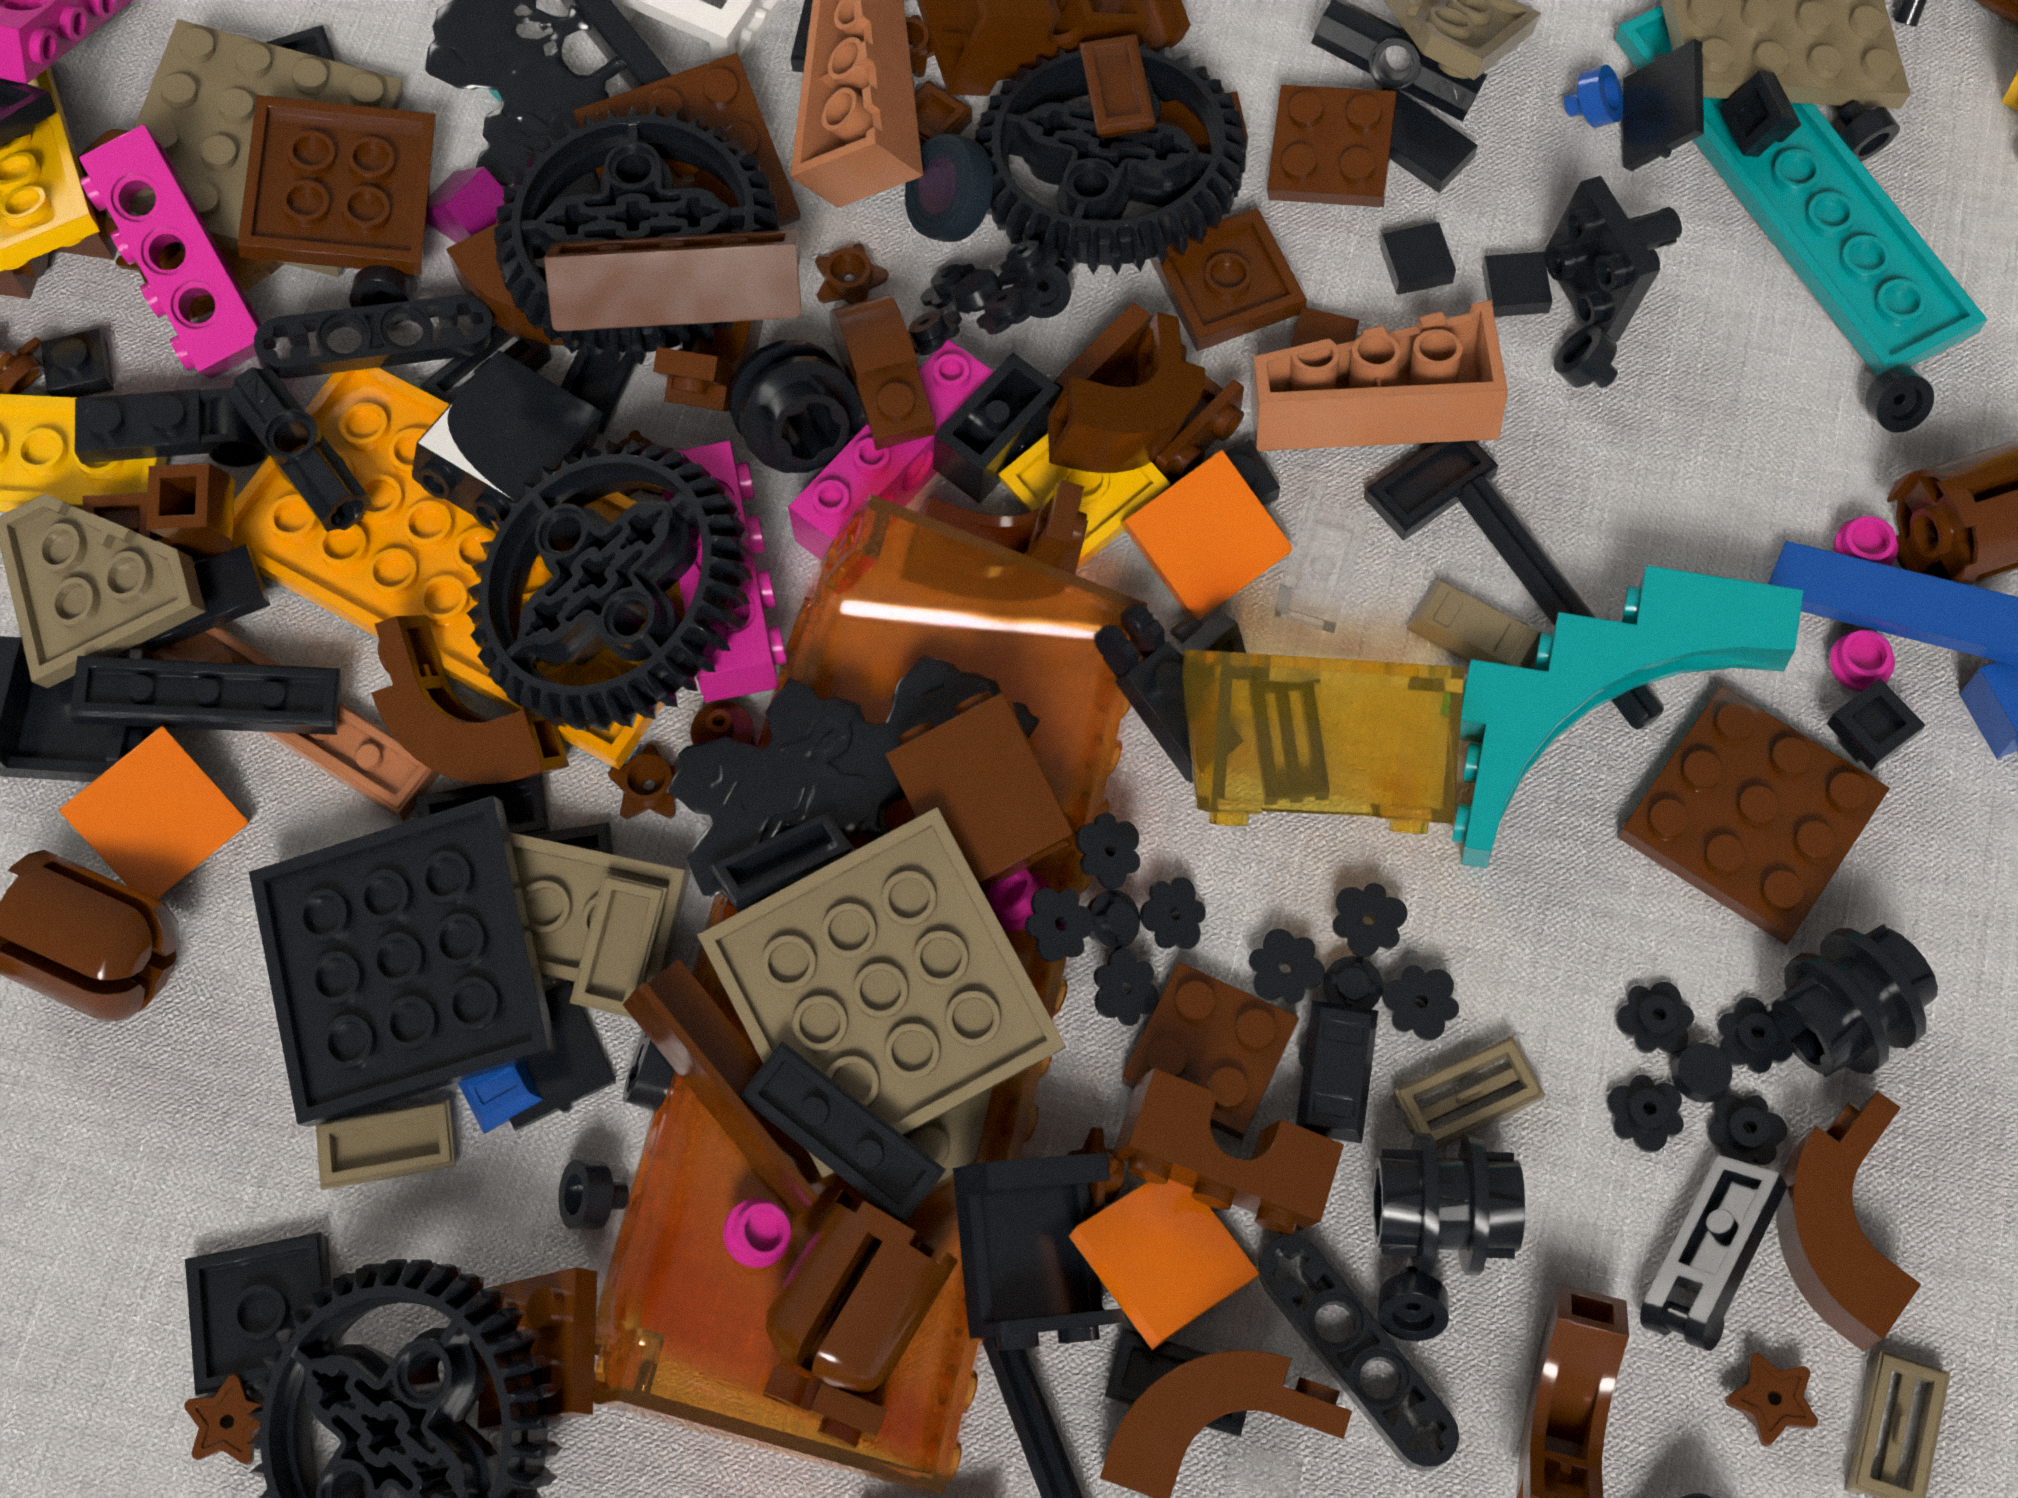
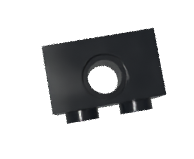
M1013 352L934 435L933 469L980 504L1001 482L998 474L1047 433V417L1060 396L1061 387Z

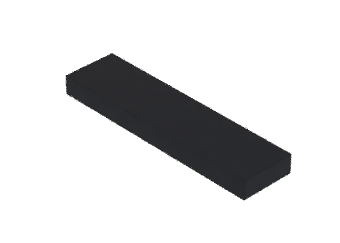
M77 656L70 716L75 724L163 726L165 728L337 735L342 675L340 668Z

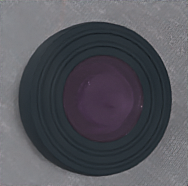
M939 134L929 139L920 148L923 176L906 182L905 206L912 226L920 234L938 241L957 242L970 236L979 227L988 211L993 193V168L988 153L978 142L957 134Z

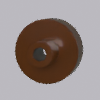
M712 703L700 710L691 724L690 735L693 745L728 736L739 743L756 745V733L752 719L745 709L735 703Z

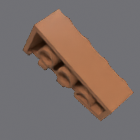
M904 0L812 1L790 177L839 208L923 176Z
M1487 300L1471 304L1469 313L1451 318H1446L1442 311L1420 316L1417 326L1388 333L1384 325L1361 330V336L1356 340L1338 345L1329 338L1254 356L1251 408L1256 450L1270 451L1499 439L1508 389L1492 301Z

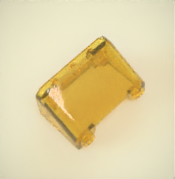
M1183 649L1182 682L1196 809L1209 812L1210 824L1226 826H1248L1249 814H1263V811L1373 816L1390 819L1389 831L1411 834H1428L1429 822L1454 823L1465 667Z

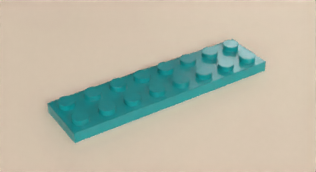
M1662 5L1619 25L1615 41L1638 70L1652 63L1658 53L1666 55L1672 51ZM1703 97L1704 134L1693 139V141L1877 377L1894 367L1910 368L1981 331L1987 321L1985 315L1814 104L1791 103L1802 125L1784 142L1775 141L1759 157L1742 155L1719 110L1729 99Z

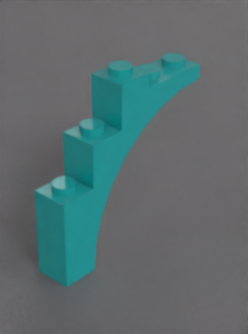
M1646 565L1639 587L1627 586L1621 622L1558 612L1553 634L1541 632L1535 670L1471 659L1467 680L1454 678L1448 716L1460 718L1457 739L1482 743V745L1469 743L1463 781L1473 782L1475 787L1471 806L1458 804L1452 842L1464 844L1461 864L1487 869L1499 823L1524 776L1554 740L1595 708L1624 694L1628 690L1682 673L1728 668L1784 672L1796 648L1804 590Z

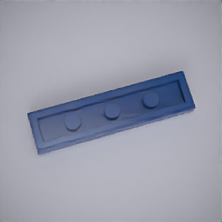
M1785 542L1768 584L1804 590L1801 612L2018 666V597L1794 542Z

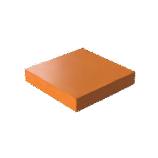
M1222 449L1120 523L1186 615H1191L1198 620L1294 550Z
M163 726L58 810L128 887L155 899L160 898L249 823Z
M1168 1179L1167 1184L1144 1183L1076 1226L1069 1235L1072 1242L1152 1350L1251 1284L1260 1274L1212 1209L1191 1196L1193 1188Z

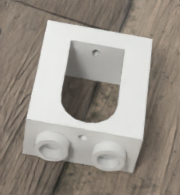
M613 0V3L628 22L631 21L638 11L709 42L713 61L738 53L742 62L784 0H727L722 9L701 0Z

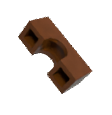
M1157 1068L1152 1069L1137 1080L1112 1156L1130 1163L1128 1171L1131 1174L1156 1184H1167L1168 1179L1193 1188L1191 1196L1195 1200L1214 1208L1229 1210L1232 1205L1255 1213L1254 1222L1276 1233L1293 1235L1295 1230L1300 1231L1321 1222L1344 1144L1280 1119L1260 1131L1255 1150L1249 1160L1236 1159L1223 1152L1212 1136L1210 1120L1218 1093Z

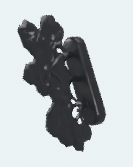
M451 0L436 10V19L432 26L435 39L428 47L425 64L426 72L459 89L475 90L484 88L497 90L502 98L501 107L485 116L482 136L488 142V146L480 152L476 168L484 166L501 186L514 185L512 180L514 176L513 168H528L526 163L528 151L544 153L545 136L557 141L562 139L564 123L578 130L573 110L609 98V93L605 90L606 81L619 73L632 90L672 76L611 0H560L569 11L566 17L550 15L537 9L536 0ZM520 5H526L532 13L527 16L516 15L514 10ZM540 22L538 26L542 31L549 27L553 28V33L539 39L521 37L516 31L518 24ZM584 30L609 61L590 75L574 73L562 58V46L565 37L576 31ZM555 41L556 48L552 55L545 56L544 44ZM593 170L575 180L553 202L571 195L600 194V181L596 171Z
M925 655L920 657L897 682L892 697L893 706L887 721L874 724L866 722L861 707L856 702L837 696L826 700L819 698L814 688L789 678L783 688L776 693L765 711L769 720L771 739L765 748L748 743H739L728 736L686 746L679 752L674 763L677 772L671 779L669 792L671 796L682 801L689 810L697 814L710 815L712 819L709 827L699 837L687 856L693 876L702 895L712 897L722 893L726 897L709 870L710 865L826 812L830 814L843 834L859 835L867 833L873 835L876 840L889 833L890 830L884 820L887 808L895 801L905 798L906 795L885 754L900 747L897 739L906 731L927 722H932L934 727H937L958 716L955 708L966 699L989 691L992 697L1000 694L1002 691L997 681L988 679L977 672H962L953 663ZM1012 702L1017 711L1015 715L1029 739L1040 720L1031 714L1026 704Z

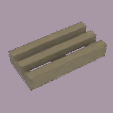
M1511 1036L1394 1090L1391 1097L1397 1108L1402 1109L1405 1115L1404 1122L1409 1131H1413L1414 1134L1430 1133L1434 1137L1437 1150L1463 1138L1464 1134H1472L1542 1101L1545 1093L1514 1037ZM1506 1058L1512 1068L1422 1110L1419 1109L1415 1101ZM1520 1082L1524 1088L1513 1095L1433 1132L1428 1126L1433 1121L1515 1083Z
M1882 1350L1873 1354L1845 1491L1857 1495L1864 1493L1873 1496V1498H1926L1950 1372ZM1894 1371L1899 1373L1878 1478L1876 1480L1870 1478L1891 1373ZM1916 1379L1927 1382L1906 1488L1903 1489L1895 1486Z

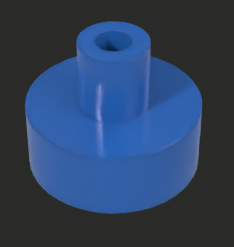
M1609 65L1599 66L1580 73L1577 92L1567 94L1564 97L1567 114L1570 117L1583 114L1586 121L1593 128L1619 122L1622 119L1623 92L1616 73Z

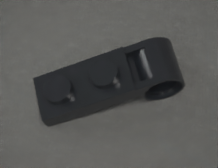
M231 388L190 389L75 399L74 452L81 464L208 453L213 461L221 465L247 467L255 465L265 458L264 447L226 396V393Z

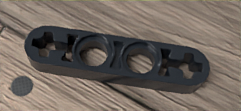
M455 295L279 316L269 319L259 326L254 335V348L260 366L263 369L271 367L279 378L285 379L466 357L481 353L489 346L493 338V317L489 307L481 299L472 295ZM470 315L472 324H476L473 329L474 335L462 336L460 328L455 327L458 325V316ZM430 318H439L441 341H433V327ZM411 320L422 328L423 335L415 344L401 346L389 338V329L398 321ZM348 327L356 330L362 336V342L353 352L338 353L328 346L327 339L329 335L338 328ZM316 332L320 356H312L308 338V333ZM288 337L291 346H294L290 349L289 358L279 359L277 352L273 350L276 348L277 338Z
M1294 1234L1281 1235L1271 1240L1263 1250L1258 1266V1272L1260 1273L1259 1281L1264 1291L1400 1461L1407 1467L1420 1472L1433 1471L1443 1466L1456 1452L1459 1442L1458 1425L1452 1414L1310 1241ZM1280 1253L1289 1260L1296 1258L1298 1255L1305 1260L1306 1264L1302 1269L1301 1276L1312 1291L1316 1288L1319 1281H1323L1329 1288V1290L1316 1295L1304 1312H1301L1294 1304L1301 1301L1305 1294L1296 1281L1289 1277L1280 1282L1274 1277L1279 1265L1276 1255ZM1327 1305H1337L1344 1308L1353 1319L1354 1330L1350 1338L1337 1343L1322 1338L1315 1328L1314 1318L1316 1313ZM1371 1361H1383L1395 1369L1399 1380L1398 1390L1395 1395L1388 1399H1376L1369 1396L1363 1390L1359 1375L1361 1368ZM1411 1391L1420 1402L1414 1404L1409 1409V1412L1423 1427L1434 1422L1442 1431L1436 1439L1437 1447L1441 1452L1436 1455L1427 1447L1420 1449L1418 1452L1411 1448L1408 1441L1415 1432L1403 1414H1401L1394 1425H1391L1384 1416V1414L1397 1409Z

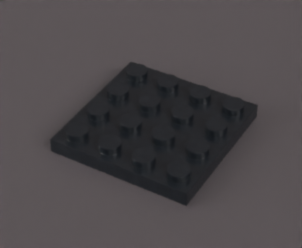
M495 796L486 797L249 871L297 1125L311 1127L317 1123L328 1122L558 1052L502 801Z

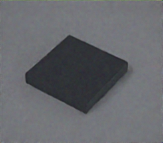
M322 1232L185 1259L195 1395L197 1397L215 1396L232 1373H239L241 1375L246 1390L255 1389L253 1387L254 1384L263 1378L271 1377L272 1372L262 1358L273 1351H282L275 1333L284 1330L285 1327L295 1326L292 1311L299 1309L302 1305H311L312 1292L318 1291L322 1287L332 1286L328 1241Z

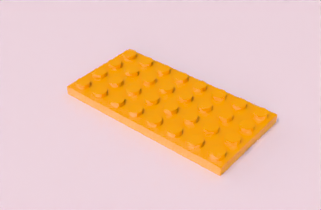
M379 367L333 373L304 411L315 419L324 438L368 494L372 504L364 512L363 519L347 530L336 529L327 532L294 487L282 477L269 455L234 500L233 544L230 550L246 544L254 553L260 574L377 638L379 637L375 623L395 616L427 615L446 676L512 712L523 710L524 706H519L506 696L507 693L502 691L503 689L493 682L492 678L488 675L490 670L477 657L481 648L476 645L470 636L478 626L472 623V619L468 616L467 612L478 603L472 599L467 589L481 582L472 566L486 561L487 554L484 553L480 542L493 541L497 532L482 526L473 515L446 499L432 496L412 478L417 441L450 404ZM305 445L295 448L292 452L302 449ZM615 492L601 497L584 507L594 509L611 524L626 509L638 502L619 492ZM540 553L537 555L525 583L520 614L529 598L553 577L546 568ZM678 580L665 593L674 603L682 622L685 612ZM646 622L641 626V628L639 629V631L644 627V625L646 624ZM606 646L584 665L575 667L566 665L556 667L551 665L542 675L565 686H584L614 679L639 665L623 661ZM662 702L657 704L656 715L664 705ZM637 713L633 728L620 726L614 722L610 732L597 730L593 726L587 732L575 730L569 725L557 727L561 739L620 770L654 719L644 718Z

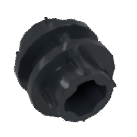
M779 340L759 348L740 365L730 384L728 409L734 426L744 438L746 446L765 466L783 473H808L828 465L853 439L859 424L860 402L854 384L824 348L805 340Z
M1884 924L1865 935L1852 928H1837L1820 943V956L1815 953H1800L1784 968V984L1787 990L1783 992L1784 995L1776 999L1772 1004V1017L1780 1035L1793 1053L1805 1065L1822 1074L1823 1077L1831 1075L1844 1066L1857 1073L1872 1074L1889 1060V1045L1894 1048L1908 1049L1926 1034L1927 1018L1924 1007L1938 996V985L1936 977L1926 959L1900 933L1886 928Z
M1416 1133L1412 1141L1411 1150L1381 1149V1156L1377 1157L1373 1182L1374 1236L1376 1246L1381 1248V1255L1411 1256L1413 1269L1416 1273L1431 1274L1435 1266L1437 1249L1458 1250L1461 1269L1464 1274L1480 1276L1483 1272L1486 1258L1515 1259V1252L1521 1249L1524 1236L1525 1188L1521 1164L1518 1160H1514V1153L1486 1152L1483 1138L1479 1134H1464L1460 1143L1458 1158H1437L1434 1137L1430 1133Z

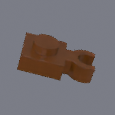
M774 1365L763 1391V1397L807 1413L809 1417L821 1421L817 1430L818 1434L851 1448H857L860 1438L872 1443L875 1441L888 1410L821 1382L819 1384L811 1381L802 1375Z

